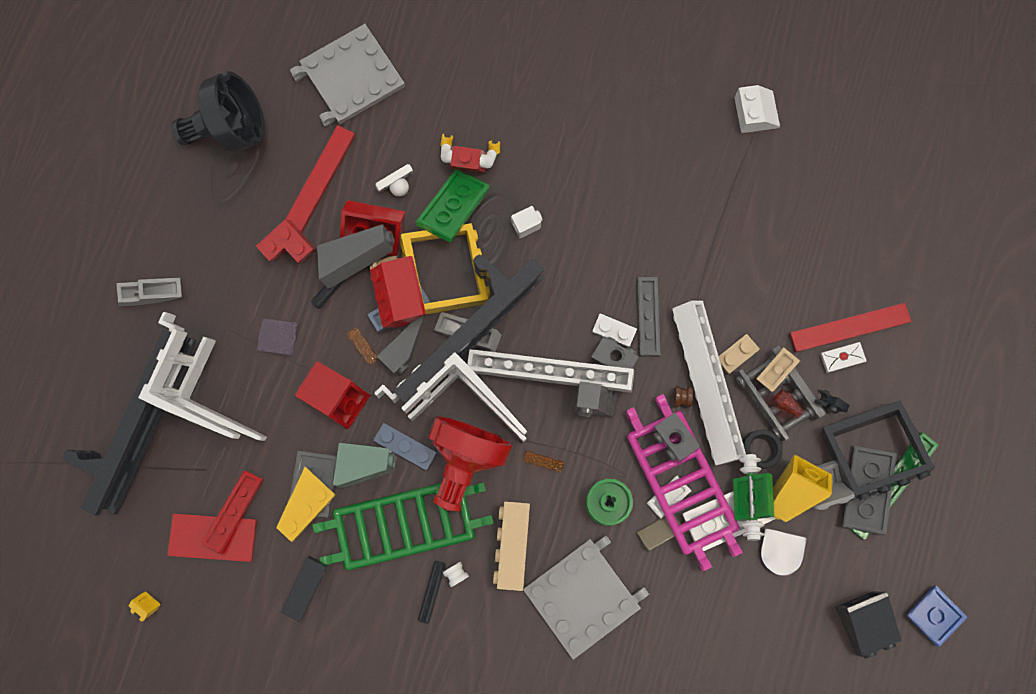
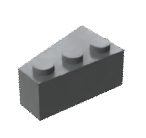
M580 381L576 392L574 412H577L580 417L590 418L592 414L614 418L617 393H612V390H608L602 384Z

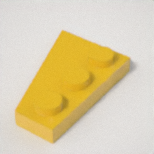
M304 467L276 528L291 542H294L336 494L307 467Z

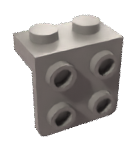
M830 461L817 466L832 474V494L829 498L813 506L815 509L824 510L831 505L846 503L850 499L855 498L854 492L841 482L837 462Z

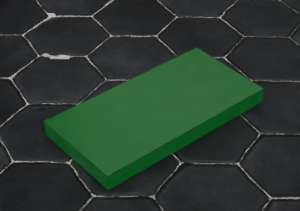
M455 169L417 219L416 226L451 243L490 190V185Z

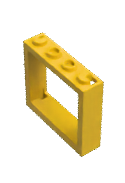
M472 223L464 224L456 236L466 234L475 273L473 260L475 256L482 255L480 248H477L476 241H478L477 231L473 230ZM426 230L401 234L400 245L403 257L413 256L415 264L411 243L438 239L440 237ZM475 273L479 295L424 304L426 314L484 305L490 297L489 287L485 286L484 279H480Z

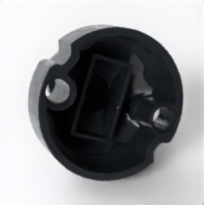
M226 71L204 80L198 92L200 110L195 111L192 116L185 119L178 118L174 120L171 125L173 136L180 145L187 146L198 138L213 136L223 148L234 153L261 143L265 133L264 116L256 95L243 78L231 71Z

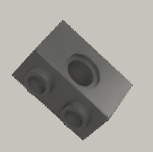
M603 336L590 361L597 365L632 369L639 356L636 355L633 349L629 347L623 348L618 345L619 342L614 338ZM618 353L621 360L613 361L610 358V354Z
M676 413L654 427L655 433L653 435L660 445L663 443L668 449L666 451L667 455L672 461L676 460L678 464L700 448L698 442ZM671 435H678L681 442L673 444L670 442L669 437Z

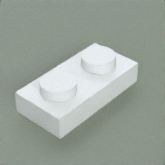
M599 314L592 333L602 338L603 336L606 338L612 337L619 342V345L630 347L637 329Z

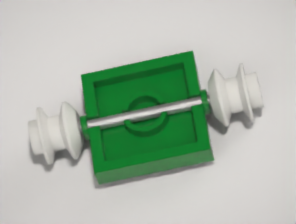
M754 454L744 455V458L740 459V462L744 463V467L740 471L747 474V477L733 479L735 521H747L742 526L747 528V532L743 536L747 537L749 541L761 540L760 537L765 536L764 533L760 532V528L764 524L758 521V519L774 517L772 474L756 475L761 471V468L757 467V463L761 459L756 458Z

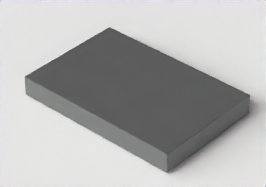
M297 451L290 497L304 467H307L333 492L337 456ZM332 500L317 517L329 518Z

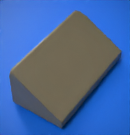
M674 515L678 525H681L676 516ZM666 517L637 532L646 551L674 537Z

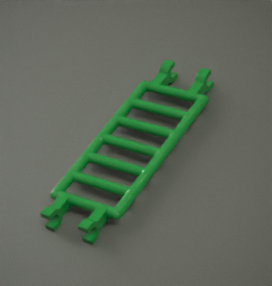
M484 482L466 487L462 498L460 510L466 533L453 536L448 510L438 506L445 538L434 541L423 496L433 493L438 494L441 483L336 508L333 510L334 520L312 524L314 533L336 528L341 553L320 557L319 560L326 565L343 561L344 568L352 570L473 540L475 528L494 524L492 515L471 520L466 496L486 492ZM412 498L416 500L425 543L414 546L403 504L404 500ZM395 503L405 547L392 551L383 510L384 505ZM371 508H375L384 553L374 556L371 554L362 512ZM351 513L355 515L364 557L351 561L342 519L343 515Z

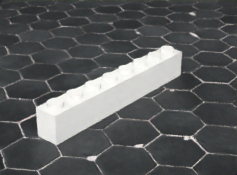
M690 301L672 308L674 321L677 324L679 339L684 350V358L688 364L690 379L695 390V398L701 411L700 416L706 429L711 456L715 465L726 464L744 458L746 452L703 301Z
M471 349L469 350L467 363L476 374L578 386L581 381L602 384L608 390L632 393L634 369Z

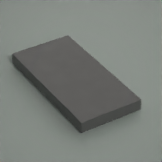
M854 446L850 470L858 487L860 488L893 476L897 453ZM890 487V491L883 494L873 493L866 500L859 501V499L852 501L850 499L846 502L842 527L885 536L892 487Z

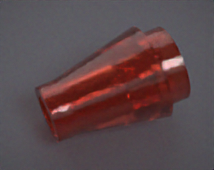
M781 389L772 400L776 408L795 418L800 417L804 411V408L799 405L789 391Z

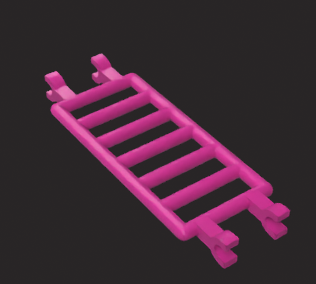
M664 394L656 397L655 402L663 418L643 427L634 407L626 411V416L634 429L633 432L627 435V439L683 554L687 555L694 552L703 572L712 567L702 549L711 543L724 538L732 558L743 553L733 536V533L739 531L740 527L738 522L735 521L734 514L700 448L679 464L676 460H668L653 468L650 467L646 457L665 449L666 446L663 443L661 445L656 443L642 450L637 438L654 431V427L666 418L676 413L694 437L681 411L672 413ZM678 435L669 437L670 442L673 444L681 441ZM696 457L701 469L662 487L659 486L655 478L656 475ZM706 477L710 488L669 506L664 496L665 494L699 478ZM715 495L720 507L678 525L673 515L674 513ZM720 515H725L730 526L688 545L683 535L684 532Z

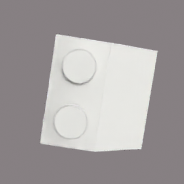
M759 85L738 89L734 98L741 133L780 127L772 90Z

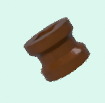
M675 386L674 406L685 405L686 407H691L693 399L692 387L681 389L680 386Z

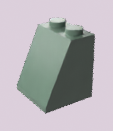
M339 443L333 485L338 488H347L390 474L392 468L395 469L397 457L394 456V452L389 448Z

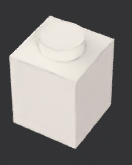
M533 206L511 216V223L519 238H523L541 229V221L543 219L539 211H535Z

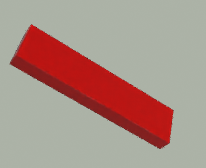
M245 470L243 471L201 545L222 554L264 481L262 478Z

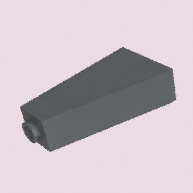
M380 225L317 245L319 280L327 288H331L393 251L392 243L394 242L391 231Z

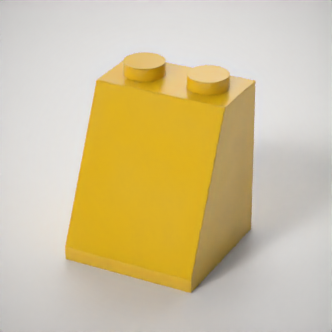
M794 454L773 487L774 518L787 522L829 498L832 494V474Z

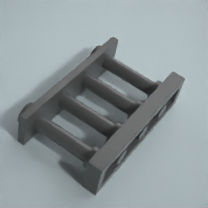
M777 346L768 353L770 356L769 360L747 374L741 369L735 376L737 377V384L746 390L772 428L770 431L776 434L780 441L783 442L789 438L786 434L788 430L808 417L813 418L815 421L824 416L826 412L821 405L815 404V396L795 368L777 387L779 388L783 384L789 383L793 389L792 394L770 408L762 398L772 391L766 386L757 391L751 380L758 377L782 349L780 346ZM796 400L801 401L805 407L804 411L780 425L774 415Z

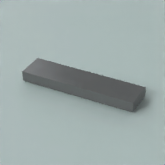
M638 277L640 357L660 356L658 277Z

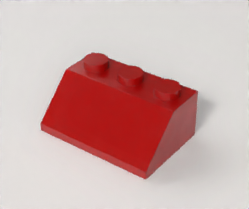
M348 200L341 210L340 238L383 225L388 231H391L394 238L392 243L393 251L387 255L398 256L400 237L404 231L406 211Z
M413 256L383 262L370 270L383 328L403 327L426 315Z

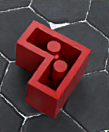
M287 219L256 245L269 261H276L287 251L297 263H303L317 250L295 224Z

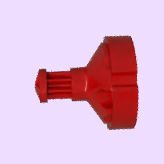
M436 416L428 438L433 440L432 443L446 461V466L442 474L444 478L438 494L434 496L433 502L444 510L460 512L462 498L467 485H470L474 473L505 466L513 444L494 433L448 417Z

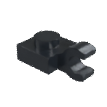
M818 390L821 398L820 400L815 399L816 405L825 406L826 410L831 413L837 414L838 411L847 413L849 404L839 397L832 396L827 390Z

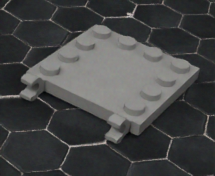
M366 24L299 61L301 66H295L290 69L295 81H299L308 75L330 109V112H324L319 116L325 127L336 120L340 125L405 87L404 81Z
M604 536L595 544L589 539L523 589L573 660L640 610L638 602L649 595L645 587L631 595L602 556L600 550L611 543L607 536Z

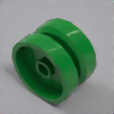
M604 479L598 481L590 488L586 496L585 507L588 515L594 522L602 526H613L623 522L629 516L633 507V498L630 490L624 483L616 479ZM606 499L612 501L611 506H605Z

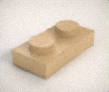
M746 334L718 356L721 367L729 375L760 349Z
M783 348L759 375L757 380L773 392L800 360Z

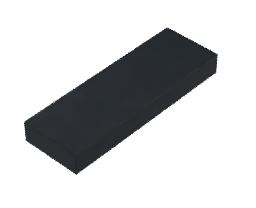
M311 556L307 558L281 613L297 622L303 619L328 565Z

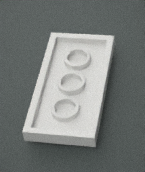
M732 491L724 496L734 514V493ZM714 499L683 513L682 517L687 522L720 507L717 499ZM723 514L690 529L689 532L695 542L730 525ZM774 517L758 519L763 524L775 520ZM737 521L740 529L733 533L734 537L747 532V528L742 526L747 521ZM722 538L714 543H711L703 547L702 549L703 551H705L707 549H710L716 545L725 542L724 538Z

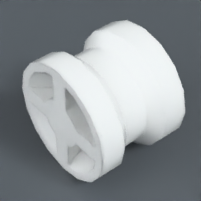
M461 562L443 572L444 576L448 577L450 581V587L469 577L463 571Z

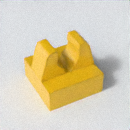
M145 591L130 602L129 607L132 614L136 612L141 616L139 620L144 621L157 611L161 604Z

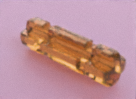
M357 328L350 330L348 336L351 341L354 340L353 343L362 356L365 355L364 359L368 364L374 363L378 357L374 351L371 352L372 348L365 338L360 336V331Z
M526 451L524 456L525 462L531 464L533 462L535 463L534 465L547 469L553 468L557 472H561L564 466V462L556 459L555 461L548 456L536 455L535 452Z

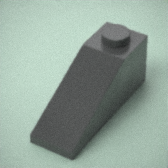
M423 316L413 321L377 356L396 377L399 374L403 375L410 367L409 364L425 323Z

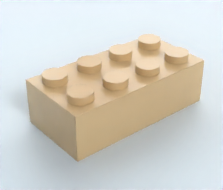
M504 502V506H500L499 520H503L502 528L498 527L497 541H501V547L496 549L495 562H499V571H494L493 584H497V589L523 591L530 504Z

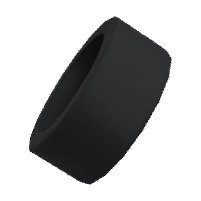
M766 429L756 430L748 434L743 440L746 455L751 454L750 445L754 439L761 437L768 439L773 445V455L769 460L757 463V467L767 469L776 465L781 459L783 452L782 443L779 437L772 431Z

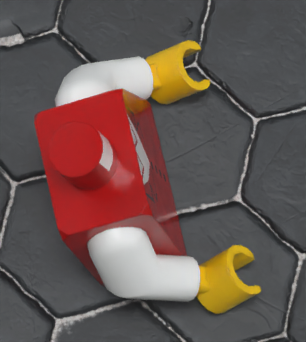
M442 134L441 160L444 163H449V168L485 173L486 168L492 167L496 155L500 153V141L497 144H492V141H489V151L486 153L480 149L452 147V135L450 138H447Z

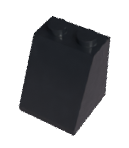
M871 591L835 606L856 655L864 656L865 659L877 655L876 651L892 649L896 647L895 643L902 641L887 592Z

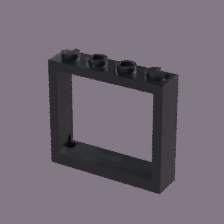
M901 400L823 427L820 433L833 461L838 464L843 483L854 492L855 498L851 499L852 501L859 499V501L866 500L871 497V494L876 492L879 494L886 493L891 490L890 487L898 485V487L906 486L911 483L910 480L915 478L923 480L925 477L931 476L930 473L935 468ZM897 415L921 466L859 488L835 437Z

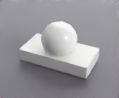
M407 164L377 182V191L381 193L389 188L393 195L404 196L409 190L408 182L404 178L412 174L411 166Z

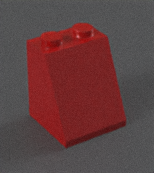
M317 361L294 396L349 430L371 395L351 380Z

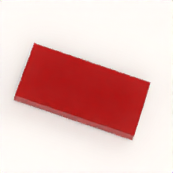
M173 514L167 556L253 562L257 520L241 519L222 554H219L201 545L216 517Z

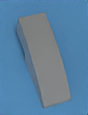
M180 278L138 280V282L117 283L118 307L152 304L182 298Z
M441 312L434 331L450 337L468 319ZM492 329L474 347L495 352L502 334L496 329Z

